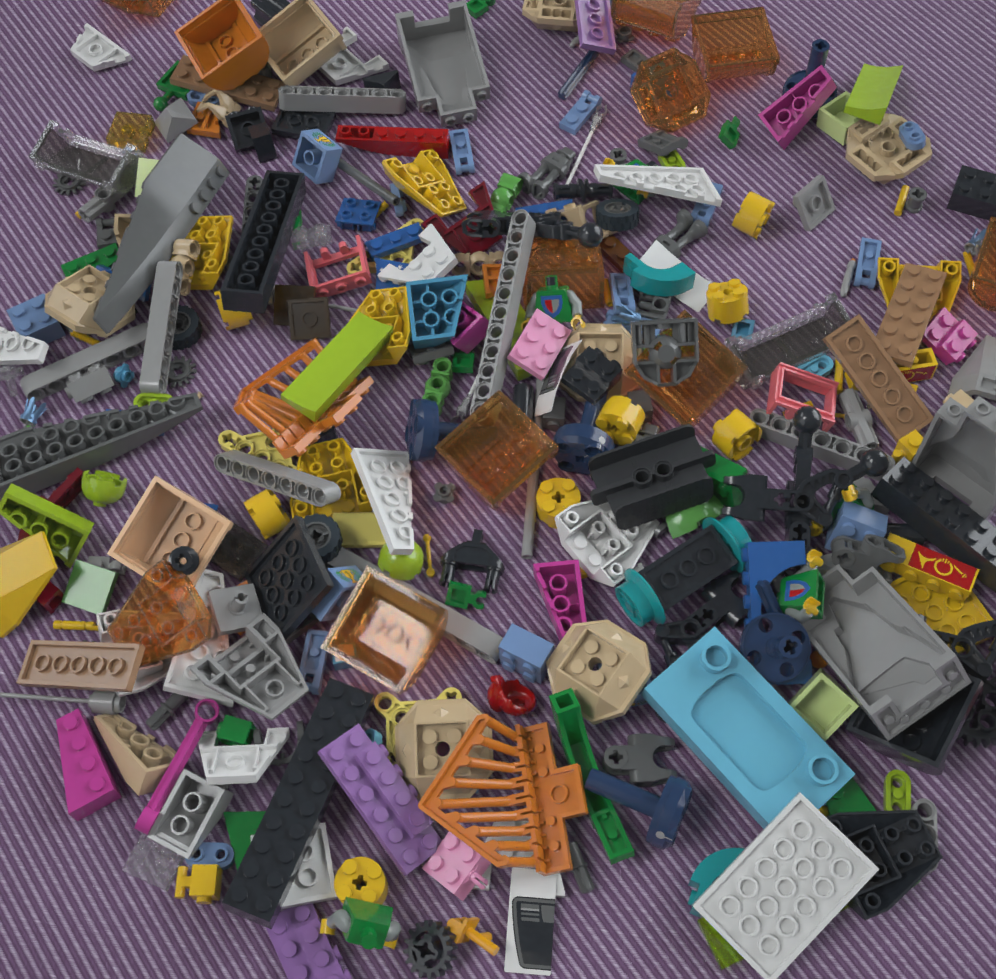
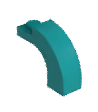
M629 253L624 258L623 272L631 278L630 286L638 291L654 296H675L693 288L696 272L683 262L671 268L656 269L644 264L632 253Z
M745 848L722 849L706 857L697 866L688 885L696 888L697 891L692 889L687 904L692 906ZM693 906L691 907L690 914L700 917L701 914Z

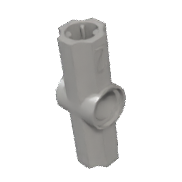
M121 176L108 187L97 188L94 192L95 197L78 209L79 215L84 221L89 223L101 213L113 211L116 206L115 202L132 190L131 185Z
M853 388L846 389L839 394L838 399L845 414L844 421L847 430L853 433L858 444L869 448H877L879 442L872 428L870 411L864 409L857 390H853Z

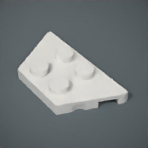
M88 23L84 25L85 31L83 35L79 34L76 43L70 49L75 58L94 72L132 60L128 52Z

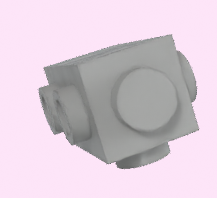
M97 363L87 368L88 372L84 374L77 372L69 376V380L66 381L67 387L64 388L69 399L74 398L76 403L81 401L83 404L92 400V395L99 392L102 395L111 391L112 386L115 384L105 364L100 366Z

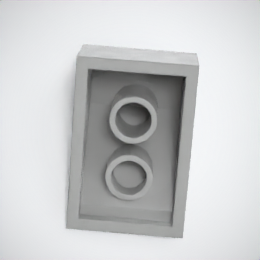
M183 769L147 837L190 860L223 816V812H225L234 793L219 785H207L206 778L195 772Z

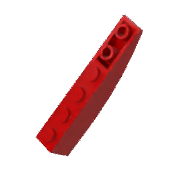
M338 125L335 137L336 142L393 156L417 157L420 151L433 149L437 152L440 159H448L451 147L449 129Z

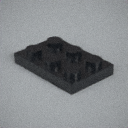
M280 109L271 127V131L275 135L299 139L301 131L319 129L328 136L336 119L335 112L285 111Z

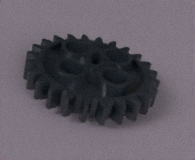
M993 677L990 681L987 679L983 681V692L976 705V712L978 713L973 718L972 728L969 727V723L975 711L974 706H972L955 740L964 739V746H967L970 741L973 742L974 748H977L980 743H982L984 748H987L990 742L994 746L996 745V677ZM985 699L991 700L995 706L989 705ZM980 720L987 722L989 728L984 727Z

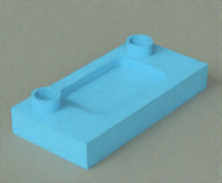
M715 626L646 686L641 694L763 829L799 792L819 810L855 775L849 766Z

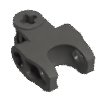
M873 534L865 535L862 541L848 536H837L830 544L831 551L833 552L831 556L833 564L835 566L839 564L842 568L847 569L846 573L853 580L873 566L891 585V573L882 569L879 565L885 562L900 564L906 558L903 548L886 538Z
M651 733L631 734L627 737L628 745H613L604 752L602 766L605 772L612 776H629L630 784L637 787H654L666 784L670 775L677 777V771L662 769L653 760L654 754L674 749L675 742L673 738ZM612 757H616L618 764H614V761L611 760Z

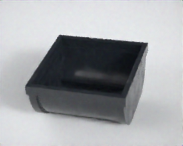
M968 675L971 680L969 685L889 741L860 705L854 711L846 730L865 745L884 756L926 774L941 775L945 768L944 762L975 700L979 699L983 692L984 683L981 679Z

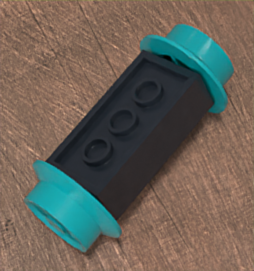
M725 516L718 521L712 517H707L703 520L702 531L639 572L631 568L625 570V582L615 588V594L622 609L633 623L639 627L644 626L651 620L658 625L664 624L666 621L665 611L730 569L733 572L737 571L740 573L745 569V562L741 561V548H744L745 543L752 541L747 531L735 518Z

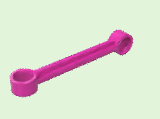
M207 698L197 703L194 712L195 719L147 806H145L139 816L134 829L146 835L149 834L206 727L217 720L219 706L216 701ZM203 705H211L215 709L214 717L211 719L201 718L198 714L199 708Z

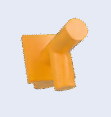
M458 917L448 920L447 926L450 927L449 931L456 935L454 940L456 944L469 942L471 939L491 955L495 956L498 953L500 947L491 941L492 934L490 932L479 933L475 930L480 920L478 917Z

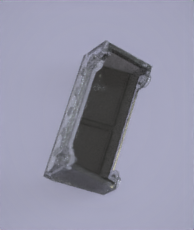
M51 119L29 155V158L34 162V166L42 171L45 169L102 187L113 194L115 192L124 194L136 185L138 159L147 158L133 144L127 143L125 148L121 149L76 135L68 128L62 130L58 126L59 123Z
M833 292L825 296V303H820L819 305L816 303L811 309L744 338L739 336L736 339L735 335L726 338L717 354V358L744 390L751 387L756 389L763 385L764 381L771 379V373L780 362L798 367L831 353L822 339L851 319L836 293Z

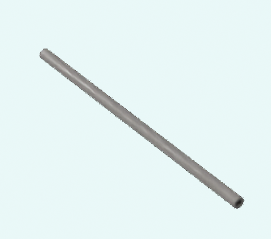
M536 378L534 412L545 378L542 381ZM534 412L521 558L527 560L532 559L536 494L538 491L543 432V414L534 417Z

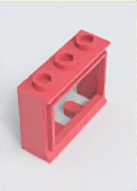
M360 235L355 236L357 246L349 248L346 242L341 241L338 244L340 252L330 254L326 247H322L320 249L321 258L315 260L311 259L307 251L303 252L309 286L316 287V298L330 297L373 283L365 245ZM358 255L360 256L362 271L318 284L316 269Z
M780 362L771 373L766 413L770 415L778 405L787 408L784 416L786 419H793L795 412L799 408L809 406L781 396L783 381L825 395L824 410L816 409L822 416V431L828 432L836 423L835 408L839 382Z

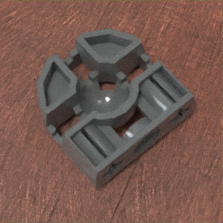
M698 318L631 321L632 363L641 378L658 387L676 386L691 376L699 362ZM672 328V336L665 334L655 336V329ZM660 341L662 346L658 350L653 349L655 344ZM694 345V356L681 357V346ZM648 348L649 359L637 360V349ZM660 369H670L671 382H660Z

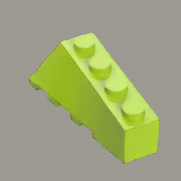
M12 483L0 502V514L17 528H22L29 535H34L41 531L45 532L52 554L65 562L64 564L71 569L91 532L94 522Z

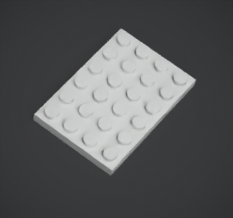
M799 792L692 906L764 979H777L873 877L879 868Z

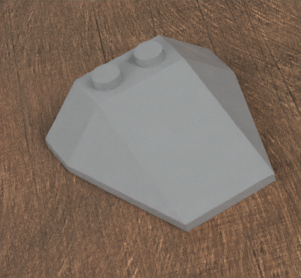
M265 613L246 626L244 637L216 658L207 654L190 667V671L206 687L271 721L309 692L308 686L279 627Z

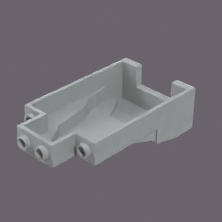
M466 1L448 3V16L419 22L414 21L413 10L396 13L397 37L401 53L406 61L419 113L437 109L441 127L477 120L475 101L490 99V85Z
M978 396L965 408L950 397L936 412L912 463L970 505L971 509L986 520H989L996 512V407Z
M839 564L822 575L825 581L823 619H809L801 625L805 628L812 646L834 671L888 741L971 683L957 655L873 566L854 580Z

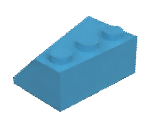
M468 274L406 282L414 349L435 347L455 337Z

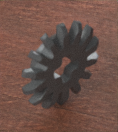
M69 169L67 172L63 170L61 175L57 174L58 179H53V182L56 184H52L56 188L54 189L55 192H60V195L66 193L69 196L71 191L76 194L75 189L81 191L82 187L80 186H85L86 182L84 181L87 179L83 177V172L79 174L78 169L75 172ZM68 180H72V185L68 186Z
M175 356V360L170 361L167 385L172 383L171 387L173 388L177 382L179 387H182V381L189 384L187 378L194 379L195 376L191 374L197 372V369H193L196 364H190L192 359L189 358L185 361V356H182L181 359ZM182 368L183 374L175 376L174 371Z

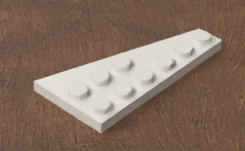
M205 569L196 583L163 690L201 700L208 698L216 701L217 704L233 707V700L206 687L190 671V667L207 654L216 658L229 648L228 634L222 636L218 634L207 596L211 590L224 588V575L220 572Z

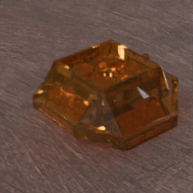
M675 47L642 61L639 64L630 88L632 98L646 126L673 133L705 118L707 115L711 93L696 60L680 52ZM666 90L671 93L672 97L667 94Z

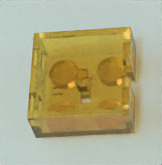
M117 111L106 137L109 148L145 153L150 142L148 137L152 136L156 126L152 115Z

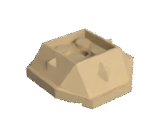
M524 0L522 15L529 18L538 29L578 31L574 0Z
M885 113L880 125L860 119L848 127L845 159L873 182L879 181L884 185L892 180L906 177L929 161L932 157L930 138L926 136L924 148L920 150L907 149L899 137V127L907 122V120L902 116Z
M87 265L55 284L53 289L45 294L44 308L45 313L75 332L97 334L99 337L107 338L135 320V304L111 332L106 334L93 320V316L100 297L105 293L106 288L104 286L106 281L110 279L111 274L105 270L99 271L93 266Z
M585 323V328H582L579 324L576 330L574 329L570 333L561 350L565 346L580 340L582 341L572 354L562 376L575 364L576 358L590 346L593 349L599 348L602 350L604 357L608 360L618 361L621 369H623L621 379L608 391L606 402L612 396L627 397V392L637 391L641 388V377L632 363L631 334L622 324ZM641 348L637 349V360L641 359ZM560 380L558 387L565 390L575 400L586 402L583 397L564 385Z
M607 619L572 624L546 661L552 694L572 688L580 704L582 717L593 725L625 715L652 675L647 644ZM602 663L599 670L592 671L594 665Z
M466 698L417 701L395 726L396 764L403 771V777L401 778L406 785L411 784L416 789L419 800H421L476 716L482 714ZM486 726L482 735L493 739L492 729ZM441 742H447L450 746V752L446 756H440L437 753V746ZM481 745L473 746L467 755L474 758L494 760L493 750ZM465 766L459 767L453 777L488 779L494 771ZM449 788L445 789L439 798H471L478 789Z

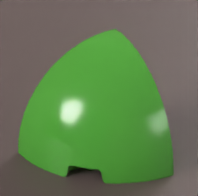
M713 495L708 502L666 516V522L672 538H677L697 529L707 517H718L721 513V508L724 507L719 499Z

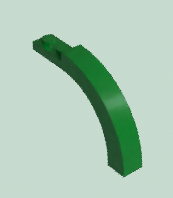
M569 688L550 695L549 700L568 765L578 763L581 766L585 787L591 769H599L586 733L580 704L573 689ZM584 789L588 808L587 815L593 829L598 834L611 865L635 856L634 849L611 800Z

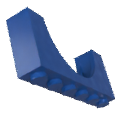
M805 541L747 542L744 544V548H741V561L745 562V571L742 572V584L746 585L747 595H743V606L748 611V618L744 620V628L752 619L761 615L762 601L755 588L759 580H767L770 583L782 571L790 567L805 565ZM761 619L759 621L758 627L762 632L765 633L766 631ZM750 651L747 656H750V664L754 665L758 661V654L755 651ZM809 659L804 670L792 680L782 683H768L770 685L806 684L812 677L811 659ZM783 663L780 666V673L784 677L788 676L791 671L790 666L787 663Z

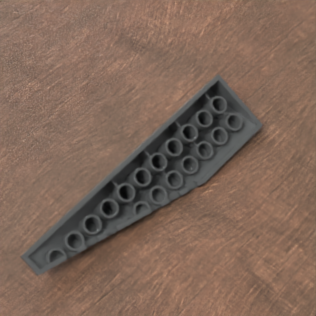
M182 133L178 134L142 183V192L136 199L137 205L135 211L131 213L130 225L125 229L116 254L118 256L117 260L111 267L112 274L110 279L106 281L104 286L106 288L105 293L100 297L93 316V320L106 334L111 332L153 282L157 263L170 260L173 256L174 242L177 239L186 238L230 174L219 158Z
M197 393L171 397L166 402L152 401L150 405L142 407L132 405L129 406V409L123 411L113 409L88 414L79 420L73 418L64 419V423L54 425L52 422L43 424V427L35 429L33 426L25 427L0 437V502L11 483L34 493L66 480L67 476L77 467L82 471L91 470L154 439L203 410Z

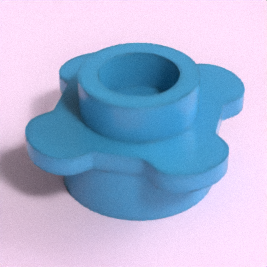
M126 363L117 367L113 374L114 380L120 383L122 388H126L135 376V373L129 369V365Z

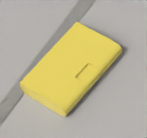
M374 512L333 513V520L337 522L343 539L341 545L343 548H382L386 543Z

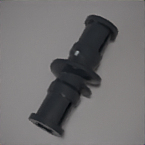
M578 178L576 184H553L554 201L562 198H581L582 203H585L586 198L607 197L611 199L613 196L612 184L596 182L589 184L587 178L584 181Z
M188 546L177 547L169 556V567L177 575H190L198 568L199 556L194 549ZM183 558H186L187 560L185 564H182L181 562Z

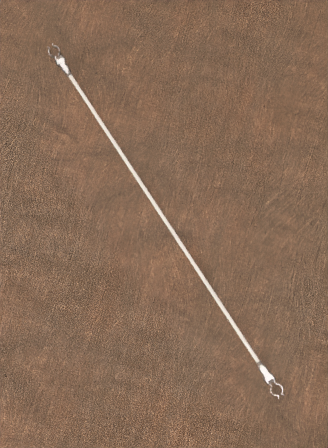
M602 104L596 107V113L592 117L588 137L566 184L571 182L592 135L602 124L603 117L607 114V105H605L606 112L601 114L597 111L602 109ZM543 237L540 238L528 264L525 280L545 239ZM477 376L469 394L463 398L462 403L457 407L456 416L451 419V423L458 418H461L464 423L463 419L468 416Z

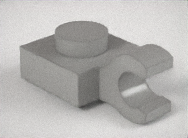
M88 557V563L118 572L119 575H125L127 567L122 566V563L117 560L113 561L111 557Z

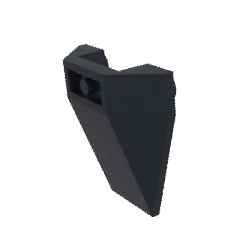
M917 810L838 812L826 817L879 868L873 877L847 903L865 921L889 911L943 858Z

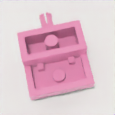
M449 831L438 845L436 852L429 857L422 869L460 900L464 901L475 885L480 889L486 888L479 881L488 885V880L482 877L491 862Z

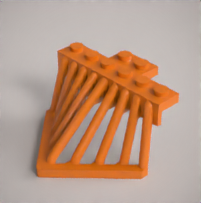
M316 338L307 342L242 388L233 406L237 415L242 414L272 440V444L284 459L294 455L297 457L303 455L308 450L306 446L312 445L321 438L319 435L321 432H326L333 425L335 427L341 425L346 420L344 418L346 415H350L358 409L357 404L362 400V396L370 391L369 387L374 383L370 375L358 381L355 378L316 422L300 413L282 399L257 390L268 383L271 387L284 392L288 385L274 379V377L284 371L295 380L300 373L293 369L291 365L298 360H302L308 366L313 360L307 354L312 350L319 354L324 349ZM270 427L276 430L279 433V435L275 433Z
M488 714L476 716L418 803L420 810L500 869L507 867L536 868V872L543 876L573 870L565 820L588 814L581 766L576 763L557 768L550 724L544 722L528 727L516 724L514 731ZM487 726L514 741L518 746H511L483 736L482 732ZM481 745L518 758L520 761L508 763L474 758L467 755L473 746ZM465 766L522 775L511 779L453 777L459 767ZM449 788L524 790V792L504 797L439 798L442 792ZM527 806V808L519 810L500 812L459 813L457 811H454L450 813H444L442 810H440ZM529 821V823L520 826L473 825L471 827L464 828L462 825L459 824L477 822ZM531 836V839L527 841L490 840L485 843L478 838ZM496 851L533 852V855L531 857H508L506 855L502 856Z

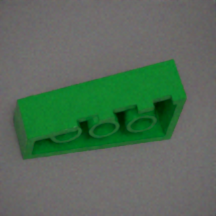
M701 447V449H702L703 452H705V451L708 450V449H705V448ZM715 453V465L705 469L707 475L713 480V495L725 507L739 506L743 499L742 492L737 487L723 484V477L748 474L747 468Z

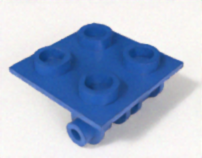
M344 198L335 219L337 227L355 230L357 225L358 231H361V228L362 231H375L376 223L374 222L381 201Z

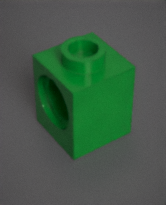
M225 715L224 720L218 724L216 734L219 741L227 746L251 745L253 730L256 727L251 721Z

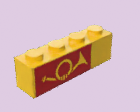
M931 347L918 350L911 368L899 364L896 365L908 382L932 379L938 367V362ZM845 372L844 376L849 389L853 388V390L859 391Z
M889 533L887 540L903 548L906 558L900 564L892 562L882 563L879 565L882 569L897 573L906 580L921 583L930 590L947 594L954 600L965 602L972 591L980 569Z

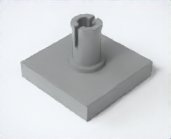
M824 175L816 176L793 196V206L798 210L804 230L811 231L836 209Z
M253 583L211 590L207 594L219 636L246 631V626L262 615Z

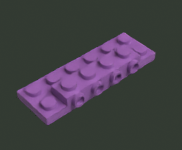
M359 723L319 750L318 755L404 876L408 875L436 852L442 840L431 826L433 823L431 817L418 808L419 801L416 799L418 796L416 789L411 784L406 785L401 778L403 777L401 768L397 764L392 765L387 758L389 752L383 744L378 745L376 741L372 743Z
M313 903L287 908L279 912L272 930L266 927L288 979H353L348 968L343 970L340 964L343 956L337 944L332 946L329 937L332 935L319 934L321 920Z

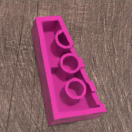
M820 65L758 114V116L783 150H785L837 86L824 67Z
M462 301L456 334L450 341L455 347L468 354L486 337L489 320Z
M579 559L533 564L534 578L559 641L563 639L572 624L587 622Z
M78 708L56 720L68 814L77 821L122 797L89 720Z

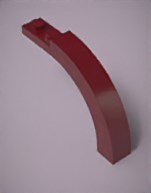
M77 467L52 492L48 499L42 495L40 497L65 509L82 491L81 481L84 471ZM21 528L18 541L31 535ZM49 580L36 601L52 615L62 604L64 594Z

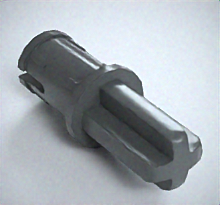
M173 693L164 703L161 702V706L146 720L147 726L156 731L170 716L173 717L175 715L174 712L189 699L188 696Z
M574 841L569 843L573 870L570 873L574 874L580 892L586 894L594 890V884L587 869L588 862L584 861L578 842Z

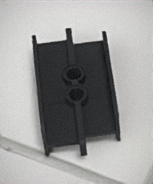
M690 424L681 425L636 442L634 441L630 444L599 453L591 457L588 462L591 479L596 485V489L590 492L591 501L594 506L609 502L616 519V525L621 530L631 529L684 509L708 502L714 494L713 480L707 475L705 469L715 465L716 455L713 450L702 451L695 436V429Z

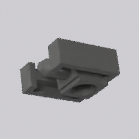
M640 292L638 307H636L635 312L641 313V317L652 320L667 319L672 296H654Z

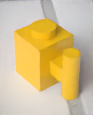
M916 429L898 440L891 455L895 460V465L903 457L912 462L923 440V437Z
M192 864L191 876H187L188 867L178 866L174 898L184 899L185 890L190 889L189 896L196 900L197 904L207 905L212 904V900H220L223 869L218 864Z

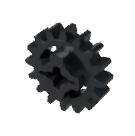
M425 920L424 922L416 923V929H409L408 931L411 938L404 939V942L408 944V948L404 949L403 953L409 954V958L405 963L413 964L411 972H419V978L436 979L437 977L445 976V971L452 970L453 968L450 961L457 960L453 950L458 949V946L452 945V941L456 936L448 935L450 927H442V921L433 922V920Z

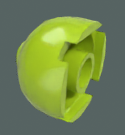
M90 470L83 472L82 491L87 499L93 501V505L106 507L107 504L119 501L124 495L127 485L126 478L122 481L120 480V475L95 470V474H89Z
M415 541L414 550L411 555H391L385 543L378 557V566L382 572L384 569L390 573L389 576L394 579L411 580L414 579L415 575L421 573L424 555L421 547Z

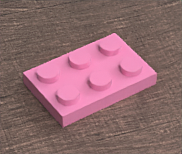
M537 308L507 356V359L542 381L570 335L571 330Z

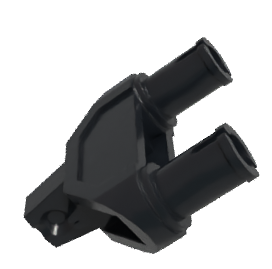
M474 529L472 541H464L443 554L440 561L443 567L439 580L440 586L445 587L446 583H448V588L450 581L454 580L455 570L461 569L487 573L483 591L490 593L491 587L492 594L498 592L499 578L504 573L505 567L498 556L487 546V543H482L484 537L483 530Z

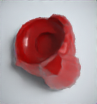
M500 675L490 677L492 683L488 688L487 700L493 711H504L513 716H522L534 711L537 705L536 697L528 687L519 682V679L504 681Z

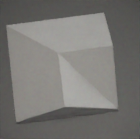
M179 98L167 106L154 123L169 143L178 134L184 133L197 124L198 121L182 98Z

